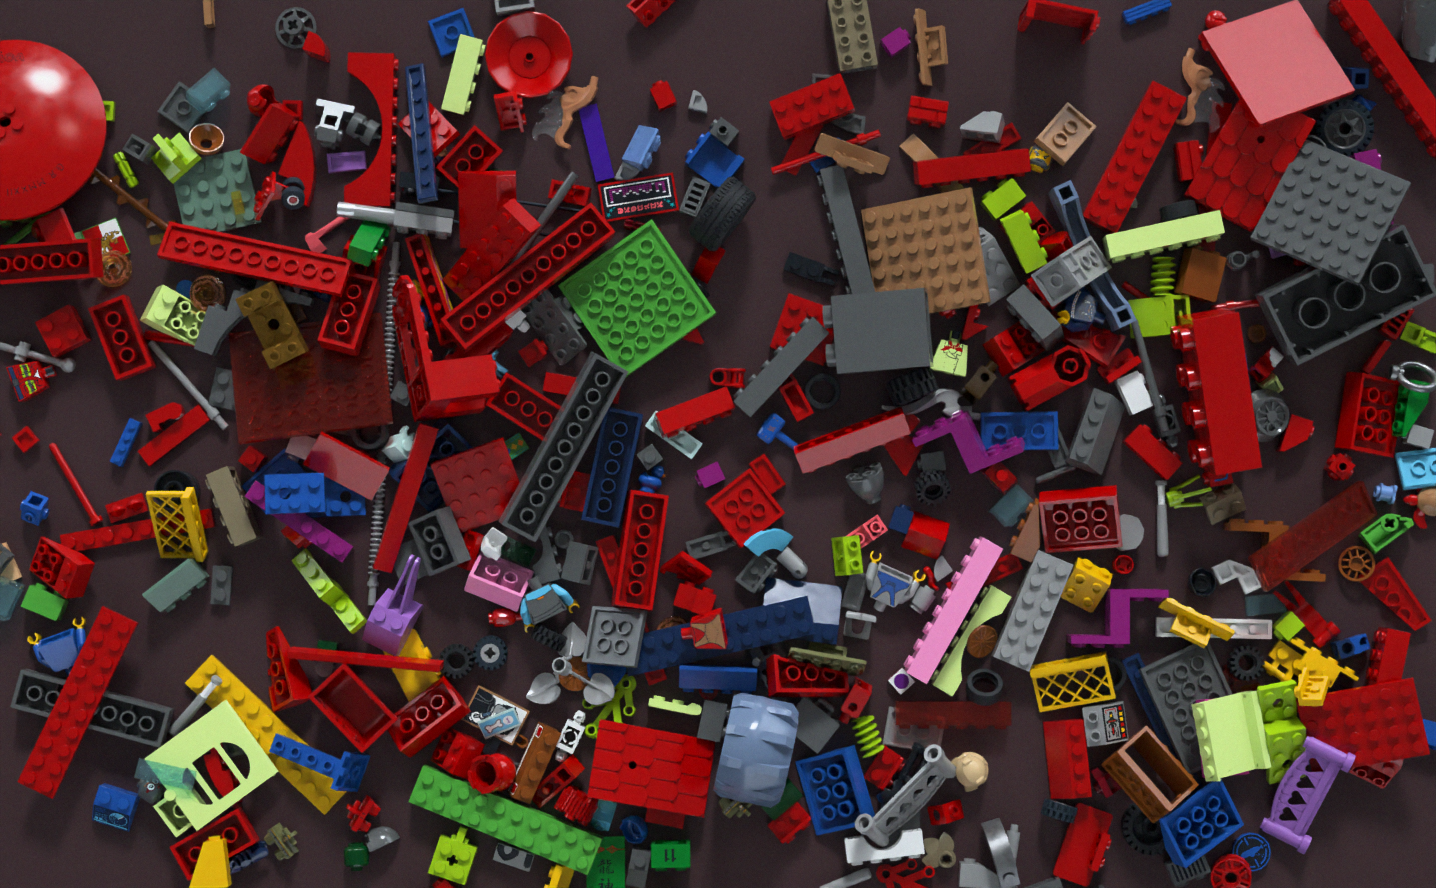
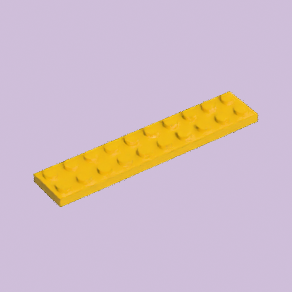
M211 655L185 684L198 695L208 686L213 675L219 676L222 679V684L216 686L207 697L208 699L205 703L214 709L221 702L227 700L279 773L325 815L347 791L331 789L333 778L269 752L276 733L305 745L308 744L214 655Z

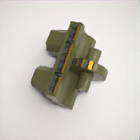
M724 797L718 802L723 809L722 813L728 818H731L734 814L739 818L744 813L747 816L751 815L748 810L753 805L751 803L731 801Z
M279 822L267 831L268 833L264 840L268 845L275 842L279 847L275 851V856L278 860L289 859L299 851L295 845L297 841L293 837L297 834L296 830L290 833L288 828H283Z

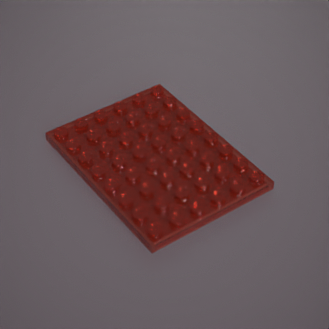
M375 313L371 315L358 357L321 348L317 339L323 321L296 324L309 351L272 369L269 368L262 354V351L265 349L255 330L229 333L238 443L242 445L320 434L321 431L329 433L394 424L382 314ZM272 327L271 329L277 330L279 327Z

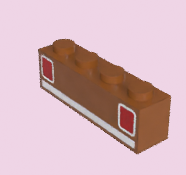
M538 721L516 770L515 780L507 790V793L513 798L528 804L531 803L562 734L561 732Z

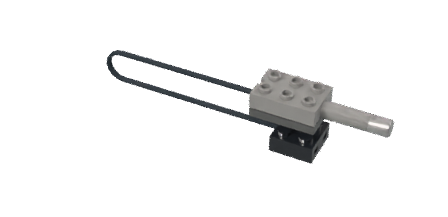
M401 171L399 191H402L403 195L414 196V193H417L415 173ZM436 176L437 194L438 192L458 195V191L438 189L439 177ZM517 200L519 204L547 207L546 204ZM338 202L336 215L339 217L392 224L398 233L408 234L409 231H413L416 234L426 236L434 234L435 238L447 239V236L451 237L453 223L459 224L458 220H453L454 210L396 202V209ZM558 206V208H557L558 210H565V211H572V212H579V211H580V209H573V208H566V207H559V206ZM540 233L538 236L547 237L549 234Z

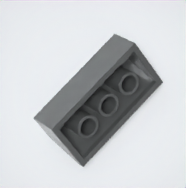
M1093 388L1088 395L1065 463L1102 476L1126 406L1112 394Z

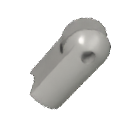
M788 546L776 558L797 579L805 577L808 572L807 565Z

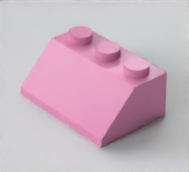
M480 551L468 576L464 591L518 612L521 601L529 587L527 580L533 577L534 571L500 557L497 561L493 558H487Z

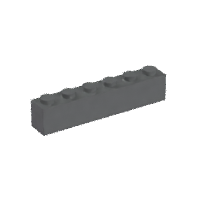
M806 317L799 325L801 329L796 334L793 331L786 339L788 343L784 348L780 345L773 353L775 357L770 362L766 360L761 365L760 369L762 371L757 376L753 374L747 380L749 385L744 390L740 388L733 395L736 398L733 402L749 417L759 409L829 334L813 317L810 320Z

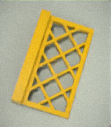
M186 487L185 491H147L146 498L160 557L195 558L196 562H203L208 553V547L194 487ZM153 497H158L164 502L160 506L153 501ZM172 497H180L181 504L178 506L170 499ZM166 504L175 509L172 514L163 508ZM158 512L167 517L164 522L157 517ZM177 512L185 517L183 522L174 516ZM169 520L178 525L175 530L167 525ZM162 528L171 533L168 538L161 534L160 530ZM183 528L189 535L184 537L178 531ZM173 536L182 541L179 546L170 540ZM168 544L175 550L173 552H165L164 546ZM186 544L192 548V552H187L181 547Z
M1106 651L1035 664L1030 668L1029 672L1040 712L1116 699ZM1104 666L1106 674L1102 679L1093 674L1097 667ZM1082 670L1088 674L1084 682L1074 677L1077 671ZM1059 674L1069 677L1064 686L1055 681ZM1090 676L1099 681L1095 690L1085 684ZM1044 677L1050 681L1046 689L1038 685V678ZM1071 680L1081 685L1076 693L1066 688ZM1052 683L1062 689L1057 697L1048 692ZM1103 683L1109 687L1111 694L1102 695L1097 690ZM1083 687L1092 692L1091 696L1087 699H1083L1078 695ZM1063 691L1073 696L1070 702H1064L1059 699ZM1045 694L1054 699L1051 705L1043 706L1041 699Z

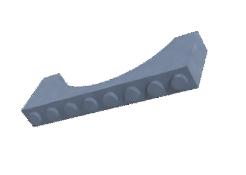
M1071 180L1054 187L1048 193V197L1064 231L1068 232L1071 242L1075 246L1090 237L1081 210L1079 196ZM1107 271L1089 283L1103 313L1106 314L1105 318L1112 332L1137 320L1129 303L1119 292Z

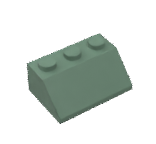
M189 558L142 595L159 612L167 611L168 613L177 606L175 604L180 599L184 601L192 595L191 590L195 587L199 589L205 585L209 575L201 564L195 561V558Z

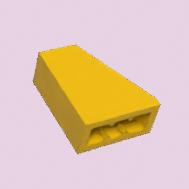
M211 836L209 840L203 843L189 888H225L232 885L226 838L221 839L220 836Z

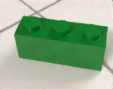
M363 220L349 245L347 259L369 267L372 260L376 261L379 253L378 249L383 248L385 237H389L392 227L385 223Z

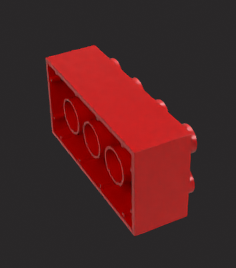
M1221 308L1177 316L1178 325L1170 327V337L1173 348L1181 349L1184 363L1176 365V376L1179 387H1186L1189 395V402H1183L1181 407L1185 425H1192L1195 439L1187 441L1191 463L1197 462L1199 467L1214 475L1262 468L1239 312Z

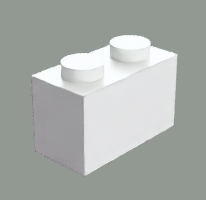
M1138 370L1114 380L1129 416L1153 406L1150 390L1147 391L1144 385L1146 380L1142 373L1139 374Z

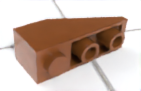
M1037 498L1034 499L1033 503L1029 502L1025 511L1027 516L1025 520H1020L1017 527L1019 532L1017 536L1013 535L1009 543L1011 554L1031 563L1040 547L1039 499Z

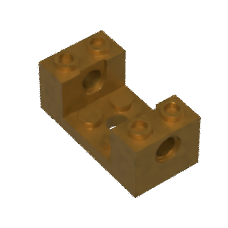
M274 281L235 299L243 316H248L265 349L262 351V354L270 369L309 351ZM271 319L279 321V328L277 330L269 327Z

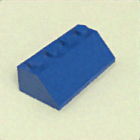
M681 664L679 667V688H683V692H694V689H702L703 693H713L714 689L721 690V693L733 694V690L752 694V691H756L757 667Z

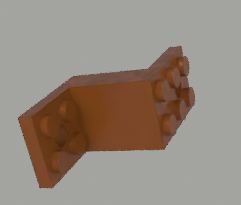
M1229 519V522L1223 523V530L1261 532L1259 578L1325 582L1326 574H1320V570L1304 569V573H1300L1301 569L1287 568L1289 525H1283V521H1267V524H1264V520H1248V523H1245V519Z

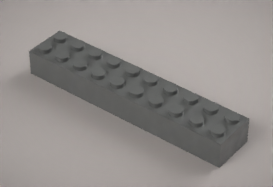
M594 352L590 353L500 517L499 522L503 526L534 542L537 541L629 371Z

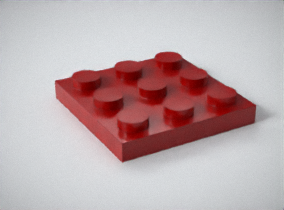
M789 293L769 348L776 350L780 345L784 348L788 343L786 339L793 331L796 334L801 329L799 325L806 317L809 320L813 317L824 327V305ZM833 328L826 329L829 334L804 360L824 367L826 344H832L834 339Z
M750 468L705 503L740 549L745 546L744 543L751 536L759 531H764L785 514L784 510Z

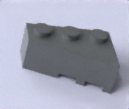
M1024 284L1006 298L1009 312L1013 316L1017 315L1020 319V324L1031 332L1032 337L1041 344L1046 352L1065 338L1061 324Z

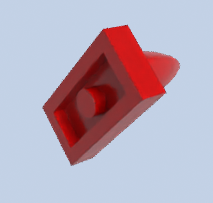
M143 493L105 505L111 523L149 511Z

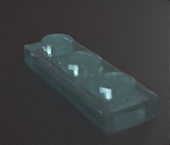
M139 758L134 778L193 790L197 771Z

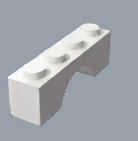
M920 828L902 830L898 840L887 848L873 847L865 840L863 835L844 837L847 863H851L852 866L862 865L863 861L869 860L871 863H880L882 859L890 858V861L901 860L902 856H909L910 859L919 858L920 854H925L922 830Z

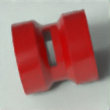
M1118 555L1112 561L1113 570L1119 574H1128L1134 567L1133 560L1127 555Z

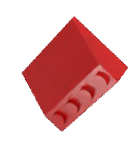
M458 171L460 248H468L502 205L513 198L517 201L516 171Z
M1347 372L1335 448L1394 458L1397 437L1392 436V424L1395 419V405L1398 399V386L1400 384L1397 380H1389L1388 378L1366 373Z
M1117 485L1043 491L1039 493L1045 553L1123 547Z

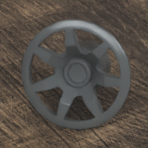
M293 7L286 9L279 15L275 24V31L282 44L289 48L299 49L303 48L305 42L302 33L311 31L316 34L317 25L309 11L304 8ZM297 11L304 12L307 16L300 19ZM293 12V15L284 18L287 13ZM309 18L312 20L313 29L304 25ZM282 20L284 22V29L279 31V25ZM288 33L290 35L288 43L282 39L281 34ZM298 36L302 44L292 45L295 37Z

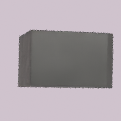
M131 134L122 150L148 165L152 160L151 157L158 149L138 136Z

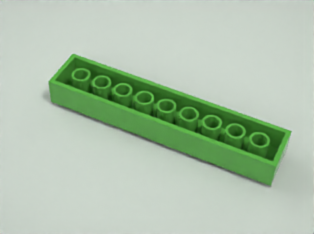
M427 764L423 765L408 801L586 875L590 873L604 838L599 834L496 792L481 794L477 789L471 787L469 781Z

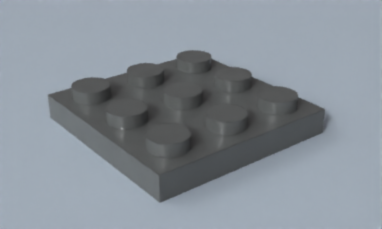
M592 606L582 662L585 664L637 668L647 611Z

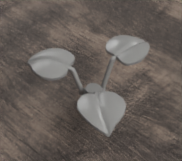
M571 622L562 633V635L568 638L562 651H558L562 658H556L552 663L554 675L546 672L539 674L532 682L530 690L526 695V698L534 703L550 704L556 701L561 694V689L557 685L560 682L559 675L567 676L569 674L588 684L583 692L584 698L588 703L602 705L614 698V685L608 676L602 673H595L590 681L572 671V665L568 660L572 659V655L578 657L584 653L586 635L575 623Z

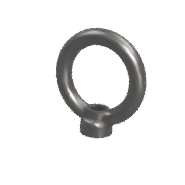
M1404 361L1398 365L1392 364L1389 368L1388 379L1397 380L1409 390L1420 393L1436 390V372L1426 364L1417 361ZM1413 368L1423 371L1432 379V383L1429 385L1412 383L1404 377V369Z

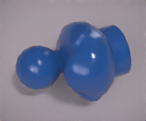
M659 465L654 466L651 470L652 476L647 475L646 472L641 473L638 478V483L641 486L639 491L655 493L656 490H659L662 486L660 478L666 477L664 475V468Z

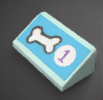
M514 707L477 722L485 739L521 725Z

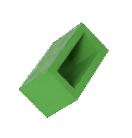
M40 583L29 585L21 607L52 620L61 621L70 599H65L56 591L51 592L47 590L48 587Z

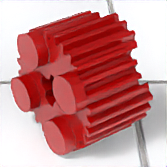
M570 784L564 788L554 808L562 813L565 811L564 816L572 821L578 819L577 822L587 826L598 808L597 803L599 800L588 798V794L581 791L577 786Z

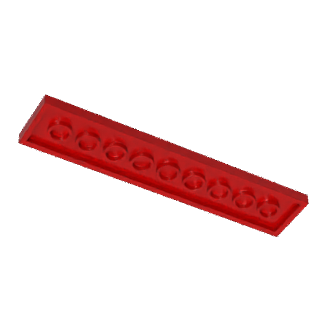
M170 221L157 253L158 258L268 282L274 281L277 284L342 297L353 265L351 259Z
M105 606L101 607L17 781L18 783L51 799L55 797L139 622Z

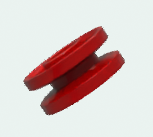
M1226 854L1220 856L1211 867V883L1213 888H1249L1251 885L1252 871L1249 863L1243 857L1236 854ZM1228 873H1234L1236 877L1234 879H1229L1226 877V875Z

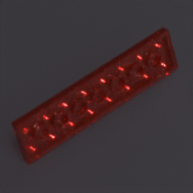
M1357 481L1248 557L1263 591H1270L1378 515L1363 481Z

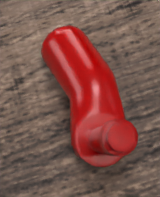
M929 566L924 567L923 572L928 579V587L938 591L939 587L935 585L934 573Z

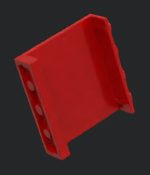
M1028 0L1020 12L1017 31L1025 32L1032 19L1083 29L1081 44H1085L1093 36V33L1096 32V29L1099 28L1101 17H1098L1099 11L1047 0Z

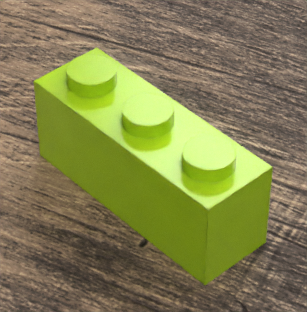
M1020 209L1000 219L1019 263L1026 274L1047 264L1045 258L1048 255L1044 247L1040 248L1037 242L1040 238L1036 230L1032 231L1029 225L1032 221L1028 213L1024 214Z

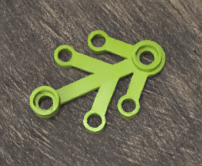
M625 674L614 688L617 690L614 698L602 705L591 704L590 707H587V701L583 700V707L589 710L597 706L606 705L596 720L585 727L587 737L597 738L599 720H606L612 710L614 722L623 723L620 708V699L623 695L626 703L623 709L624 714L629 717L635 715L636 708L633 705L632 692L636 688V680L633 676ZM626 680L629 681L628 687L623 685ZM629 707L633 709L631 714L627 713ZM591 727L595 728V732L593 734H590L589 729Z

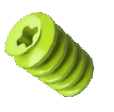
M1152 258V261L1157 263L1152 265V269L1157 271L1151 273V277L1156 278L1150 282V284L1156 286L1150 288V292L1155 294L1152 296L1174 295L1169 293V290L1174 289V286L1169 285V283L1175 281V279L1170 277V275L1176 273L1170 269L1176 266L1175 263L1171 262L1175 258Z
M873 715L858 717V719L850 721L857 723L852 729H859L855 737L862 738L857 744H864L860 751H866V754L862 758L876 755L884 749V745H878L882 741V738L876 737L880 733L879 730H873L877 727V723H870L875 718Z

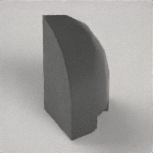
M385 826L373 828L367 831V833L364 832V836L368 841L366 844L369 852L400 838L395 830Z

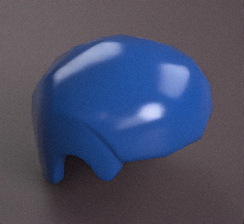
M637 815L626 817L622 820V824L619 827L626 840L632 844H640L647 838L648 825L643 818Z

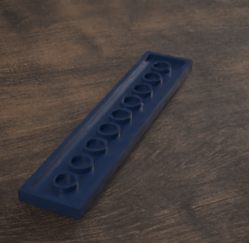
M808 595L724 614L728 638L726 649H699L694 647L693 639L682 640L681 628L691 627L690 622L646 632L643 634L638 667H626L628 676L816 634Z

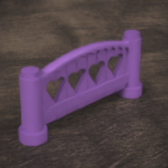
M1312 736L1306 737L1302 745L1305 747V751L1293 762L1283 776L1274 796L1270 818L1264 817L1259 827L1263 829L1262 831L1297 848V851L1305 854L1312 840V837L1307 835L1306 832L1339 770L1348 773L1356 758V755L1350 752L1346 754ZM1315 758L1323 771L1308 772L1305 767L1309 765V759ZM1303 774L1307 775L1314 788H1298L1297 782L1301 781L1300 776ZM1293 791H1298L1306 804L1291 805L1288 799L1292 797L1291 793ZM1289 807L1297 820L1282 821L1279 816L1284 813L1283 808Z

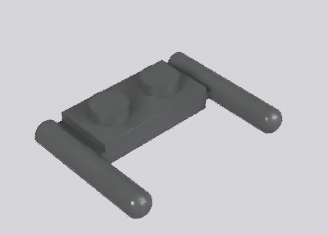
M1059 427V450H1047L1055 470L1037 477L1035 482L1038 485L1076 470L1075 466L1065 463L1069 451Z

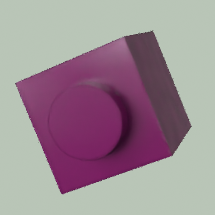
M899 27L882 38L880 44L888 56L892 58L910 46L911 37L905 29L902 30Z
M718 461L697 470L698 475L695 476L699 487L703 485L704 489L725 480Z

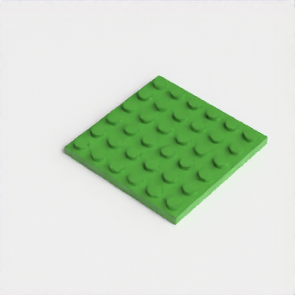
M652 219L558 285L607 359L629 371L626 377L717 314Z

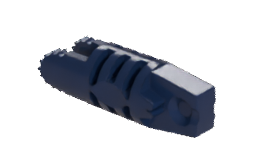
M261 841L230 857V873L233 874L241 871L243 868H247L248 865L250 866L269 854L267 843Z

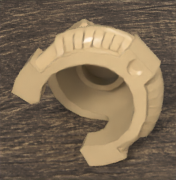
M964 752L951 761L956 766V777L964 785L965 792L978 789V786L982 783L984 784L987 780L989 769L988 763L983 756L973 752Z

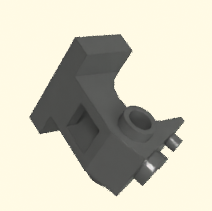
M317 99L315 105L316 115L322 116L320 124L315 127L314 136L317 137L316 139L321 144V147H329L335 150V147H339V141L341 142L343 138V130H340L342 123L347 119L351 120L355 114V107ZM328 118L337 119L335 126L326 124Z

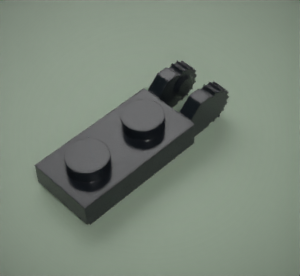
M789 252L783 269L786 272L817 283L821 282L833 287L835 285L833 280L821 277L823 271L837 276L839 274V271L792 252Z

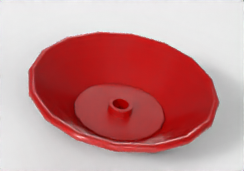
M532 11L511 14L498 23L488 37L485 51L488 72L496 84L506 92L517 91V96L524 98L547 95L560 86L570 71L573 56L570 38L560 23L546 14ZM532 54L533 59L527 60L526 56Z

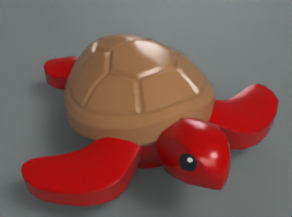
M1436 486L1415 489L1418 495L1408 494L1403 498L1404 503L1407 505L1418 506L1413 513V520L1419 528H1427L1424 518L1425 514L1436 516Z

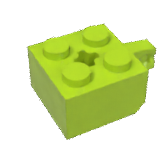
M460 826L457 835L452 834V837L441 834L428 871L429 874L462 885L466 884L478 850L477 845L468 843L469 839L465 838L468 830L467 827ZM452 855H455V859L458 860L455 863H451V859H449Z

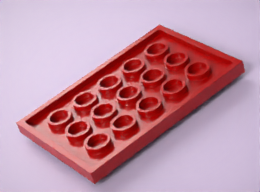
M1413 677L1326 693L1323 706H1299L1298 698L1296 699L1300 721L1306 727V737L1312 736L1346 754L1350 752L1356 755L1351 768L1430 754ZM1315 758L1309 759L1312 772L1323 771Z

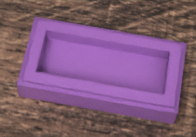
M366 151L327 154L328 173L367 170Z

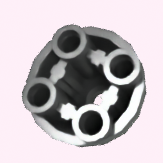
M880 462L872 463L869 466L860 464L853 467V472L845 477L851 490L857 496L866 500L867 504H874L880 501V494L884 486V472Z

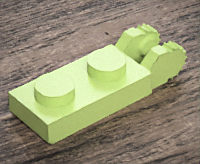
M655 695L653 699L649 698V707L697 716L702 712L701 706L695 703L686 706L684 701L673 699L672 702H667L665 697Z

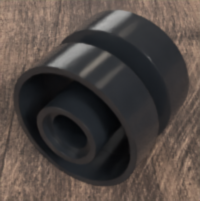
M170 470L164 472L158 477L154 485V491H185L186 487H194L197 502L201 494L198 480L194 475L186 471ZM155 497L156 501L161 506V504L164 501H162L158 497ZM172 497L170 499L178 506L181 504L180 497ZM166 504L163 507L167 510L175 511V509H173L168 504Z

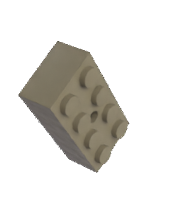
M226 466L206 474V485L209 491H213L215 497L212 499L215 507L221 511L220 519L223 526L228 528L229 533L227 537L230 543L234 544L235 547L244 546L263 538L249 501L244 497L246 494L241 487L242 484L235 467Z

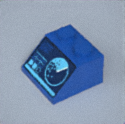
M106 783L99 785L93 803L92 820L129 832L140 800L138 793Z

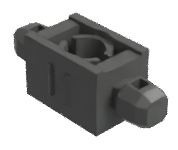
M1161 394L1159 396L1162 406L1168 411L1166 416L1170 419L1168 427L1173 426V429L1162 432L1154 410H1151L1159 438L1166 436V444L1171 448L1178 446V439L1174 434L1181 431L1173 404L1166 406L1165 397Z

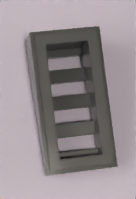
M693 176L679 212L696 218L711 183ZM694 183L704 186V190L694 187ZM691 191H696L698 193H701L702 195L701 197H699L697 195L692 194ZM691 197L699 200L698 204L689 201L688 198ZM686 204H689L691 206L696 207V210L694 211L685 206Z

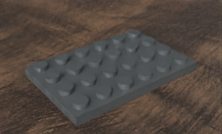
M1209 641L1205 648L1193 643L1138 669L1174 751L1189 774L1201 770L1200 748L1191 704H1195L1196 700L1215 699L1232 695Z

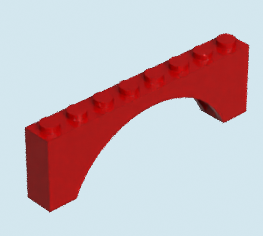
M348 52L347 72L369 88L379 106L382 118V138L377 155L369 168L359 178L344 186V202L392 208V204L396 202V193L393 192V185H396V173H393V166L397 164V155L394 154V146L397 147V135H394V127L397 128L398 117L395 116V108L398 109V97H395V89L398 90L399 79L396 78V70L399 71V59H396L394 53Z

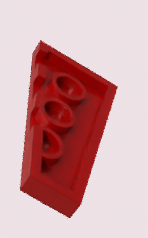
M1052 310L1050 312L1056 320L1059 319L1058 312ZM1091 324L1088 330L1074 333L1061 326L1065 337L1062 339L1063 342L1075 348L1083 349L1087 357L1105 368L1108 367L1126 336L1121 334H1113L1110 330L1096 328L1092 326L1093 324Z
M1388 556L1375 564L1374 572L1369 579L1360 581L1415 631L1432 621ZM1366 569L1363 572L1367 575L1370 571ZM1361 573L1358 575V578L1365 577Z

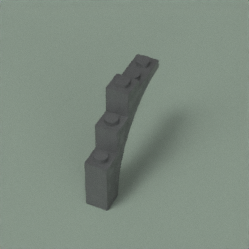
M257 280L255 289H257V288H259V287H261V286H263V285H265V284H267V283H269V282H268V281H263V280ZM276 283L286 304H299L313 308L315 300L310 298L311 294L302 291L297 294L292 292L293 288L284 285L279 288L280 284ZM240 288V291L234 289L227 311H225V306L215 304L214 307L208 305L194 346L195 350L213 356L217 355L222 342L229 332L241 320L247 317L243 316L235 299L251 292L250 290Z

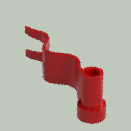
M1287 580L1284 583L1295 597L1299 608L1276 590L1273 592L1315 637L1312 641L1318 648L1321 649L1334 636L1337 637L1341 633L1340 629L1332 621L1327 623Z

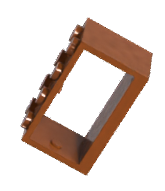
M1147 725L1129 738L1101 764L1152 823H1155L1173 810L1199 785ZM1133 746L1176 794V797L1171 802L1168 801L1125 752L1128 747Z

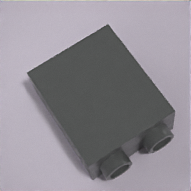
M915 288L831 296V305L823 306L825 329L833 328L835 342L833 344H826L827 366L837 367V374L934 367L927 289Z

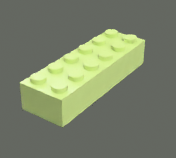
M1218 210L1105 235L1102 241L1107 261L1112 260V263L1124 261L1125 257L1131 256V259L1143 257L1144 253L1147 252L1150 255L1161 253L1165 248L1173 251L1183 247V244H1187L1188 247L1199 245V243H1202L1201 240H1206L1207 243L1214 242L1221 238L1220 236L1225 233L1221 212Z

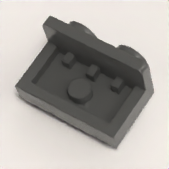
M764 553L759 557L754 554L735 580L752 594L755 592L759 593L766 585L763 583L766 577L771 578L777 571V568H775L777 563Z

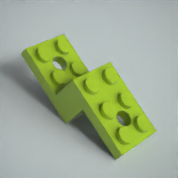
M1294 680L1257 687L1271 768L1266 769V780L1269 784L1281 782L1289 767L1305 751V747L1302 745L1306 739V727L1297 717V698L1294 695V688L1297 686V683ZM1276 699H1281L1278 704L1273 705ZM1285 760H1290L1287 765H1282Z

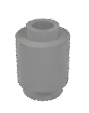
M927 585L924 588L920 586L911 598L909 606L920 614L923 611L926 612L936 598L933 595L935 591Z

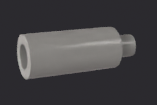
M1011 824L1010 830H1007L1006 835L1016 863L1020 832H1018L1019 825Z

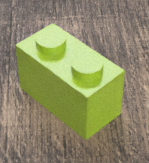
M1005 178L997 185L998 189L992 192L990 190L982 196L984 200L980 204L993 221L997 220L1026 197L1013 178L1009 181Z

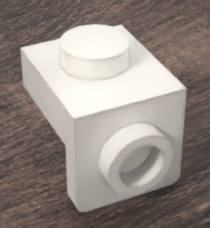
M492 527L481 542L482 553L487 558H493L497 561L501 556V547L506 542L507 536Z

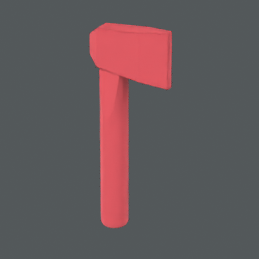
M337 217L315 233L310 232L305 235V240L310 250L317 253L326 250L327 248L319 239L350 218Z

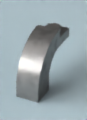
M1000 818L981 823L1001 888H1009L1021 884L1013 853Z

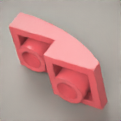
M877 514L846 536L859 535L860 547L862 549L888 531V529Z

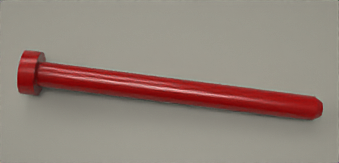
M51 443L49 449L91 519L89 521L90 525L94 526L103 521L102 516H98L57 445Z

